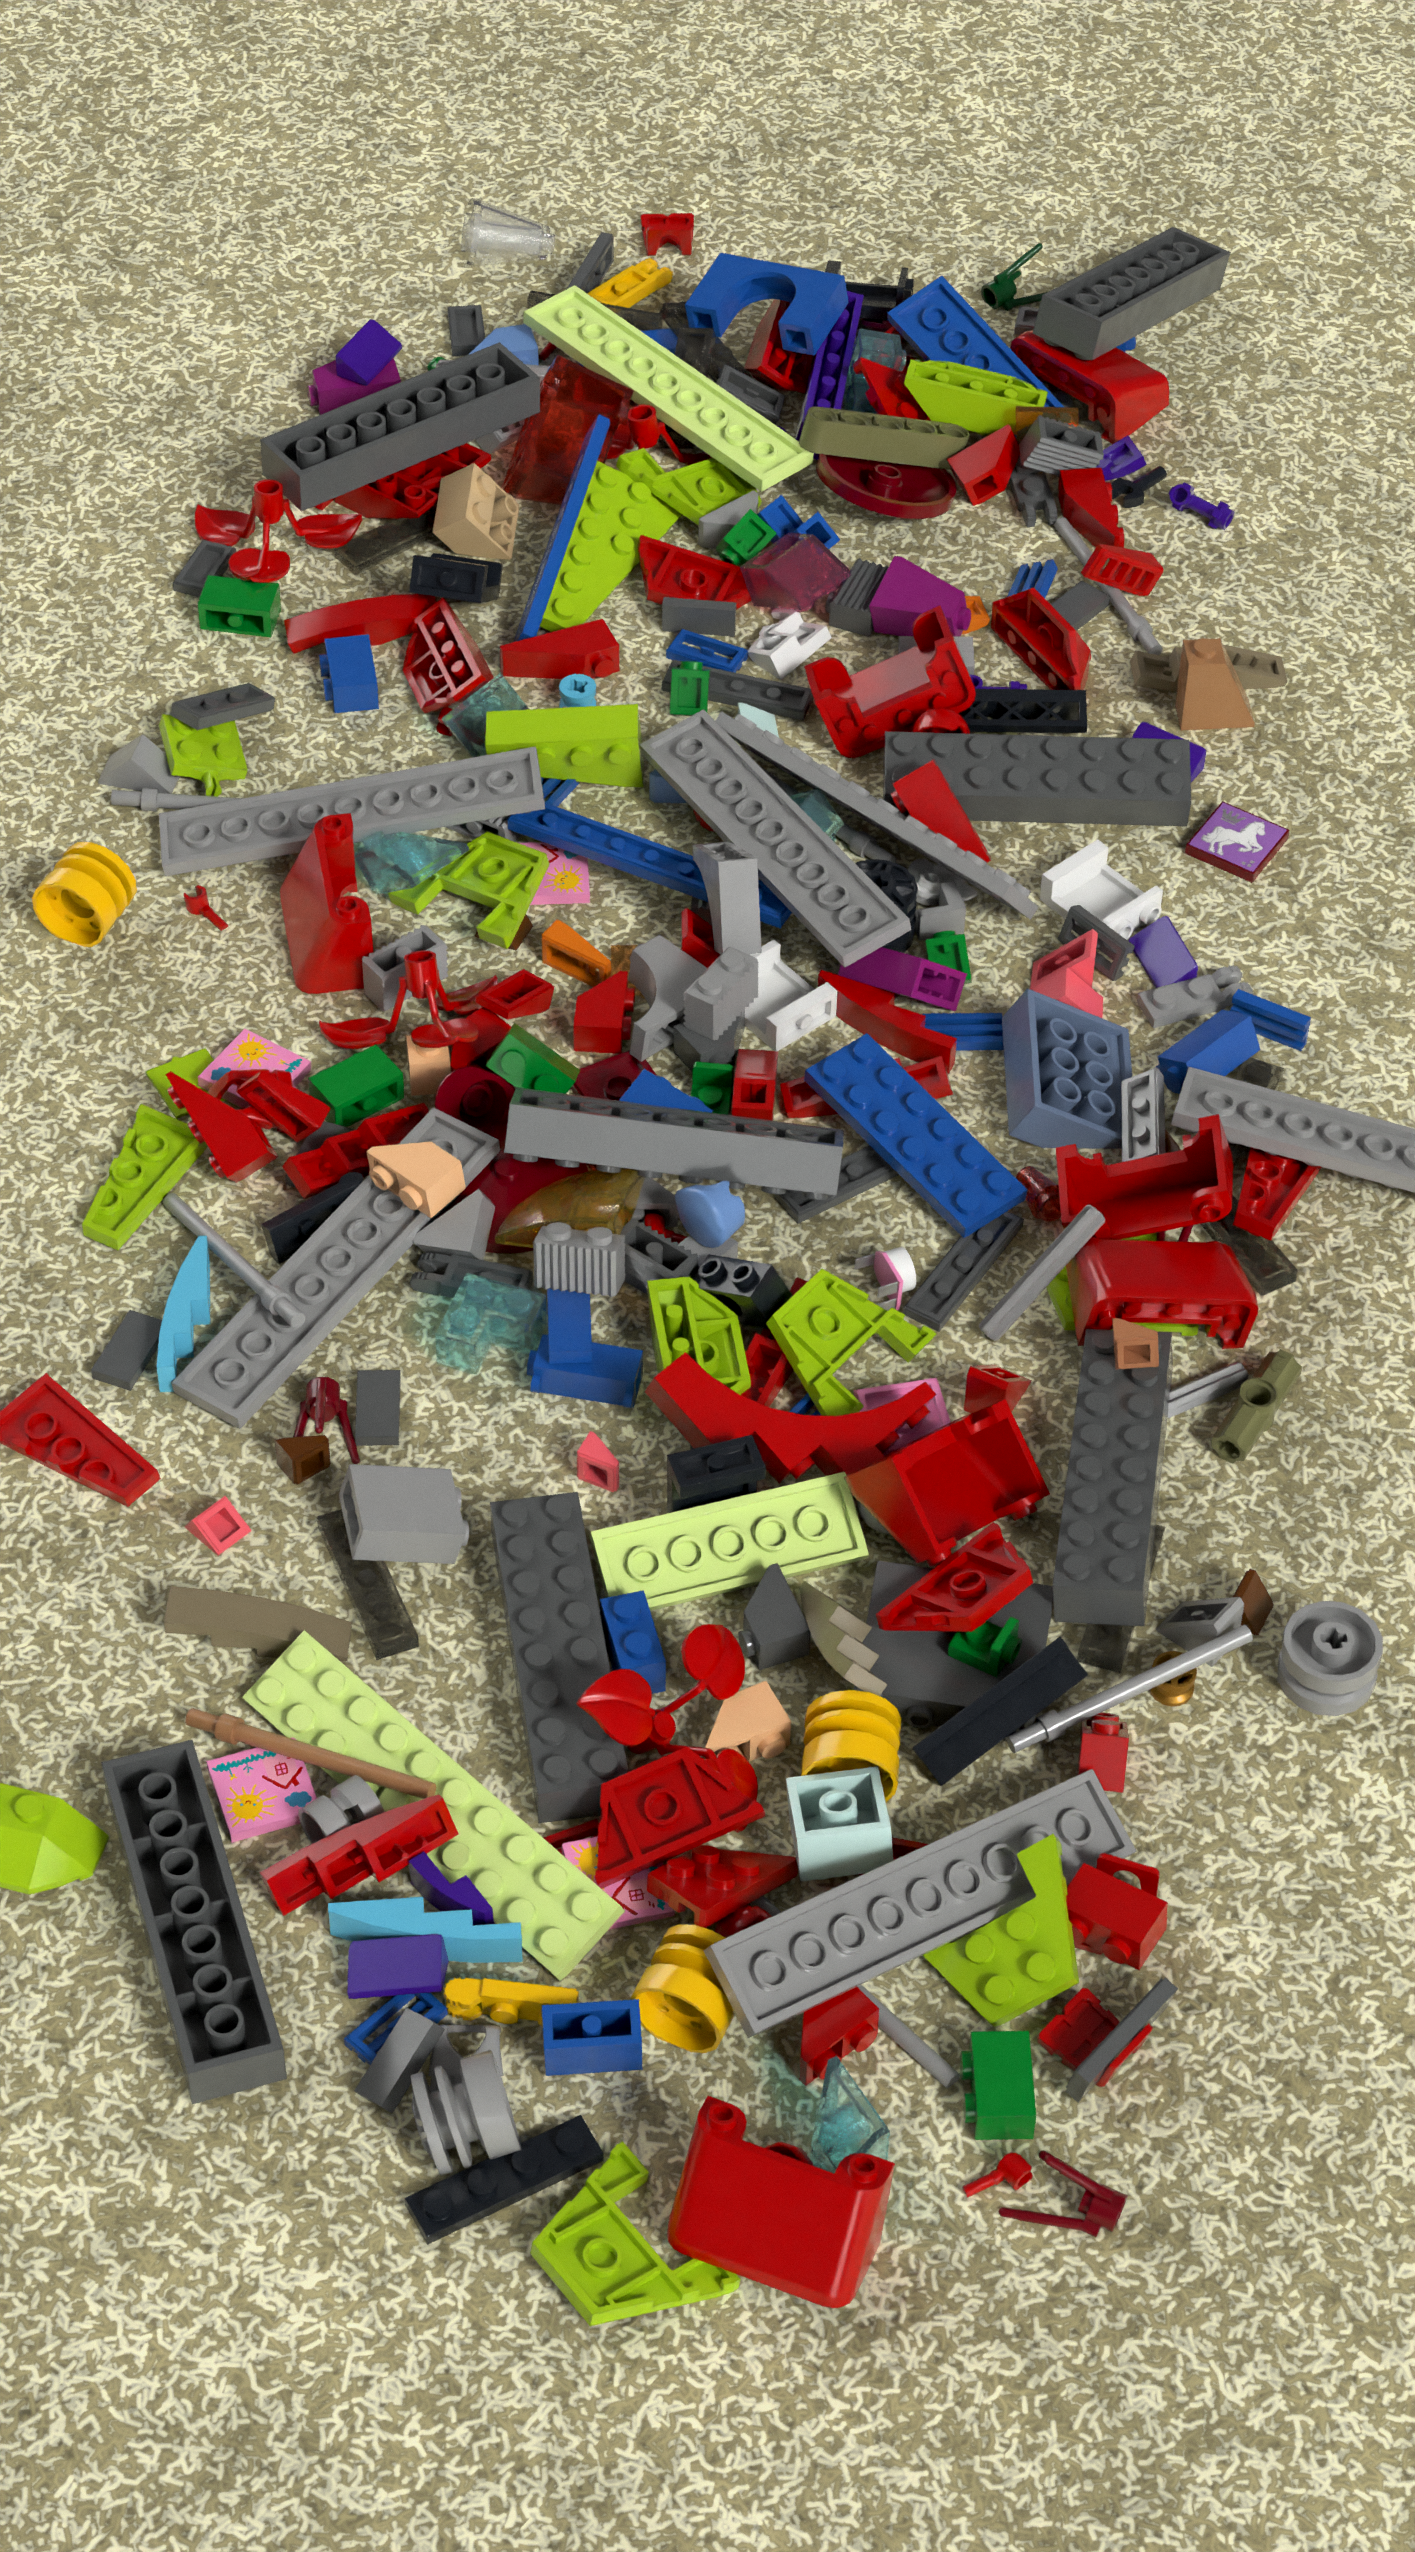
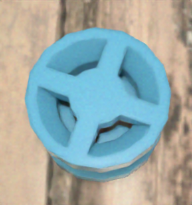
M572 674L561 680L559 684V694L561 696L559 708L565 706H596L594 698L596 695V683L591 677L584 674Z

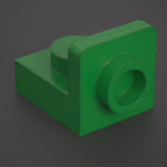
M749 509L715 549L722 561L746 569L777 533L755 512Z
M681 661L680 668H672L670 714L694 715L703 709L708 713L711 669H703V662Z
M951 930L941 931L933 934L932 939L925 940L929 961L967 973L964 984L972 983L965 934L956 935V932Z
M694 1062L690 1096L700 1099L708 1108L713 1110L712 1113L729 1115L733 1095L734 1067L730 1064Z
M1010 1616L1003 1628L986 1621L972 1632L957 1631L949 1644L948 1656L997 1678L1006 1662L1012 1664L1020 1652L1022 1639L1018 1638L1019 1620Z

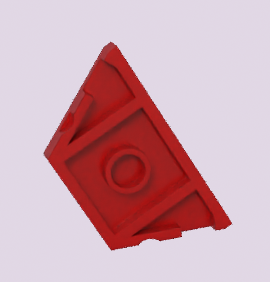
M862 357L853 364L855 373L863 374L870 387L865 394L877 414L931 421L905 386L906 373Z
M644 535L639 537L638 554L646 598L649 601L663 604L664 597L734 602L737 603V610L767 592L770 588L772 578L770 576Z
M992 1523L876 1613L879 1629L884 1631L972 1632L1033 1584L1031 1571L1023 1558L1018 1557L1012 1543L1005 1541L999 1525Z
M688 1746L601 1784V1818L598 1825L597 1842L599 1847L597 1870H595L596 1883L603 1889L765 1817L764 1809L759 1802L751 1800L737 1789L733 1782L721 1772L715 1771L708 1766L705 1760Z
M700 1845L675 1859L668 1860L666 1864L649 1872L647 1892L657 1899L666 1901L668 1906L678 1913L685 1912L686 1907L694 1912V1924L706 1928L735 1912L738 1908L744 1907L795 1878L798 1874L797 1859L794 1856L725 1850L709 1845Z

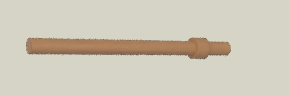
M191 1708L186 1715L185 1723L187 1726L213 1733L217 1740L236 1745L238 1742H242L351 1777L357 1775L364 1781L421 1799L434 1796L436 1792V1784L246 1725L242 1718L224 1713L221 1716Z

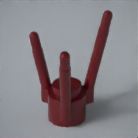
M316 1377L310 1380L306 1385V1400L300 1402V1414L293 1437L304 1436L309 1417L315 1420V1432L320 1434L323 1432L324 1422L331 1421L336 1415L339 1417L351 1462L353 1464L360 1462L347 1414L348 1403L346 1400L340 1399L339 1383L329 1377Z
M1043 2150L1039 2152L1040 2159L1060 2174L1086 2189L1078 2208V2212L1086 2215L1085 2220L1005 2207L1000 2208L998 2211L1002 2217L1080 2230L1097 2238L1101 2228L1110 2232L1114 2231L1128 2195L1102 2183H1097L1064 2161Z

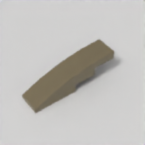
M1224 645L1244 689L1277 688L1286 685L1287 677L1281 656ZM1174 647L1170 657L1135 650L1130 660L1135 686L1177 692L1182 648Z
M804 1581L799 1588L804 1616L812 1638L825 1660L847 1681L864 1692L880 1696L888 1684L870 1672L880 1655L862 1643L872 1627L838 1602Z
M170 1586L164 1628L165 1633L210 1635L212 1646L257 1648V1657L279 1658L305 1630L339 1661H347L352 1622L309 1608L262 1597L219 1590Z

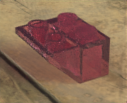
M788 533L740 567L753 605L770 607L771 610L781 608L792 609L796 612L807 611L815 605L817 599L836 591L839 588V584L851 576L849 568L813 534Z

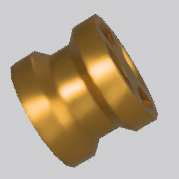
M1178 1651L1164 1652L1156 1657L1152 1668L1183 1653ZM1197 1668L1171 1679L1170 1683L1165 1682L1150 1689V1694L1159 1703L1171 1707L1187 1703L1193 1696Z

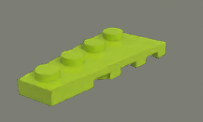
M140 1104L136 1112V1121L132 1129L128 1128L123 1139V1148L118 1158H114L111 1163L109 1177L105 1185L100 1186L82 1223L83 1235L119 1251L208 1147L206 1142L200 1144L192 1134L187 1123Z

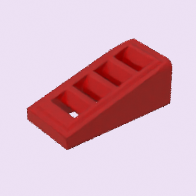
M1098 544L1082 569L1081 574L1085 578L1135 595L1148 596L1163 574V567L1152 553ZM1110 558V560H1109V562L1107 563L1106 567H1105L1104 569H1102V567L1104 566V564H1105V562L1107 561V559Z
M522 969L476 995L475 1003L507 1020L539 1014L550 1008L555 986Z
M262 1071L240 1085L236 1091L296 1142H300L318 1130L331 1109L322 1101Z

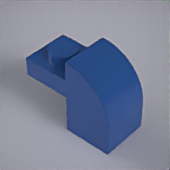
M782 495L757 514L777 533L771 540L775 547L768 553L773 558L796 570L808 567L840 541V538L819 512L815 513L806 522H803Z

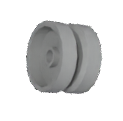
M1320 1601L1305 1605L1292 1614L1284 1628L1282 1650L1278 1659L1277 1680L1284 1694L1293 1703L1316 1715L1339 1716L1354 1712L1368 1702L1375 1689L1377 1670L1380 1667L1383 1654V1637L1375 1621L1361 1609L1335 1601Z

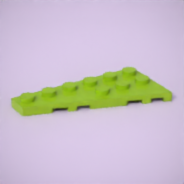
M597 461L540 627L554 632L584 624L640 563L638 554L640 535L660 540L683 514L651 493L650 488L643 482H636L627 474Z

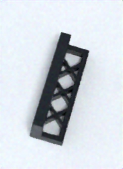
M975 689V701L969 708L958 713L967 722L970 732L1087 733L1088 727L1086 690Z
M1060 1636L912 1749L924 1762L939 1784L943 1786L1086 1678L1088 1673Z

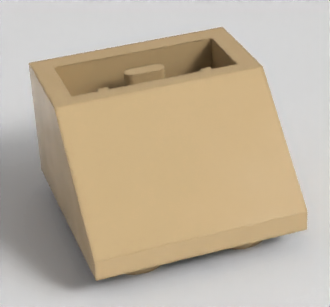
M473 463L441 478L432 533L457 554L510 560L513 552L519 504L511 495L507 494L495 483L488 474Z

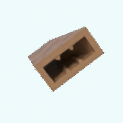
M1220 638L1183 640L1175 701L1181 731L1254 727L1255 725L1247 694Z

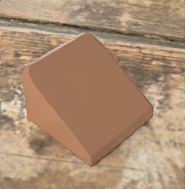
M1112 1318L1115 1368L1159 1367L1158 1332L1123 1319Z

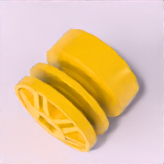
M77 842L68 847L63 857L57 861L53 871L49 872L36 888L32 897L33 910L39 921L57 938L84 947H93L103 940L113 927L116 918L122 915L125 908L134 899L137 892L136 879L129 866L111 850L92 842Z
M834 1691L816 1698L807 1707L803 1739L805 1748L802 1756L801 1776L878 1766L885 1801L887 1802L895 1795L898 1786L899 1757L897 1753L900 1746L899 1734L901 1730V1717L898 1709L886 1698L864 1691Z
M678 1924L668 1928L651 1959V1966L646 1968L629 1999H639L641 2026L654 2037L694 2053H707L717 2049L734 2018V2010L704 1950L710 1945L725 1939V1937L713 1930L697 1925Z

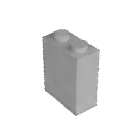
M349 1464L339 1497L352 1560L455 1564L461 1546L467 1545L469 1525L467 1520L462 1519L460 1511L461 1491L459 1487L454 1485L451 1469Z

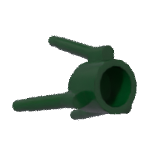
M1038 243L1006 270L994 276V280L983 285L981 295L984 302L993 309L1002 306L1006 311H1009L1016 306L1041 301L1042 295L1047 292L1014 299V295L1017 293L1014 280L1021 275V271L1018 269L1043 248V245Z

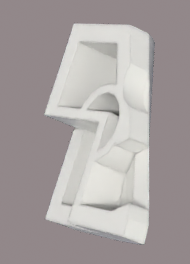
M776 607L771 614L773 618L780 621L770 626L762 627L759 632V638L753 642L748 650V654L754 663L782 680L832 637L827 626L803 622L798 610Z

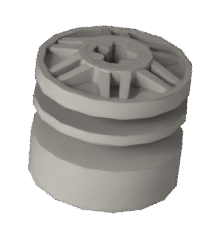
M492 2050L460 2059L462 2082L455 2085L452 2084L442 2066L434 2067L439 2090L433 2092L430 2091L423 2071L411 2075L413 2087L411 2105L417 2129L425 2151H427L436 2164L441 2176L453 2172L448 2150L455 2147L464 2168L472 2166L470 2143L480 2140L484 2151L490 2159L522 2150L508 2097Z

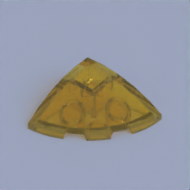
M621 1168V1171L618 1173L602 1172L596 1169L557 1180L539 1189L512 1210L501 1224L495 1236V1243L533 1248V1241L541 1227L556 1222L566 1223L571 1226V1229L588 1231L595 1227H604L610 1229L612 1234L620 1235L623 1227L633 1217L645 1177L639 1176L637 1170Z

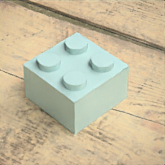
M878 1766L786 1778L789 1822L800 1881L824 1880L833 1877L866 1874L893 1861L891 1824Z

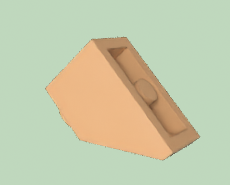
M411 1034L405 1035L411 1096L436 1094L438 1086L451 1073L448 1046L440 1048L420 1047L412 1042Z

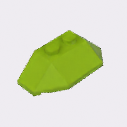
M911 359L904 381L907 389L931 421L956 424L981 436H989L1008 424L1012 431H1015L1036 420L1043 413L1048 394L1047 391L1036 389L1032 384L1016 377L949 361L928 360L922 362Z
M691 1277L647 1281L652 1344L658 1374L686 1352L710 1376L739 1395L751 1387V1379L738 1315L713 1295L700 1289L699 1284Z
M0 1783V1887L31 1895L61 1887L77 1879L82 1881L93 1876L109 1840V1835L59 1797Z

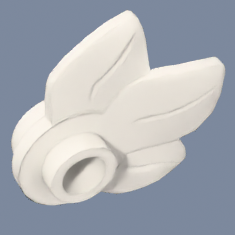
M917 859L908 868V871L915 877L918 887L916 899L918 903L930 906L938 905L940 884L954 881L957 884L963 901L978 895V892L973 887L965 884V880L927 859Z

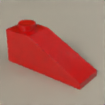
M603 618L500 646V672L503 676L563 679L572 674H584L593 679L597 677L604 678L620 671L619 644Z
M934 759L892 783L896 790L890 794L901 813L908 810L911 817L926 825L936 834L940 833L956 843L960 849L965 852L967 850L987 863L991 861V856Z

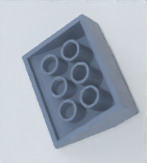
M1027 988L1002 1017L1009 1135L1041 1148H1056L1076 1144L1077 1148L1122 1149L1121 1081L1132 1077L1129 1030Z

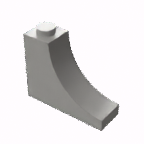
M731 842L692 845L693 860L700 869L709 901L714 950L720 955L728 947L748 955L762 953L757 858Z
M661 935L654 937L646 943L639 944L632 950L630 956L631 963L628 981L643 994L650 1007V1010L634 1023L630 1054L641 1062L674 1043V1026L685 1021L683 1019L685 1016L683 1013L685 1010L683 1007L685 1004L683 993L707 969Z

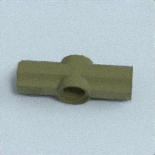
M1281 1349L1277 1352H1269L1253 1377L1241 1385L1237 1401L1211 1439V1447L1216 1450L1219 1458L1232 1464L1235 1461H1244L1262 1433L1272 1427L1275 1413L1301 1375L1302 1366L1297 1363L1294 1355Z

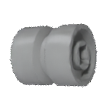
M354 1775L331 1789V1798L322 1795L299 1809L298 1816L306 1836L313 1844L346 1827L384 1813V1809L371 1787L361 1777Z

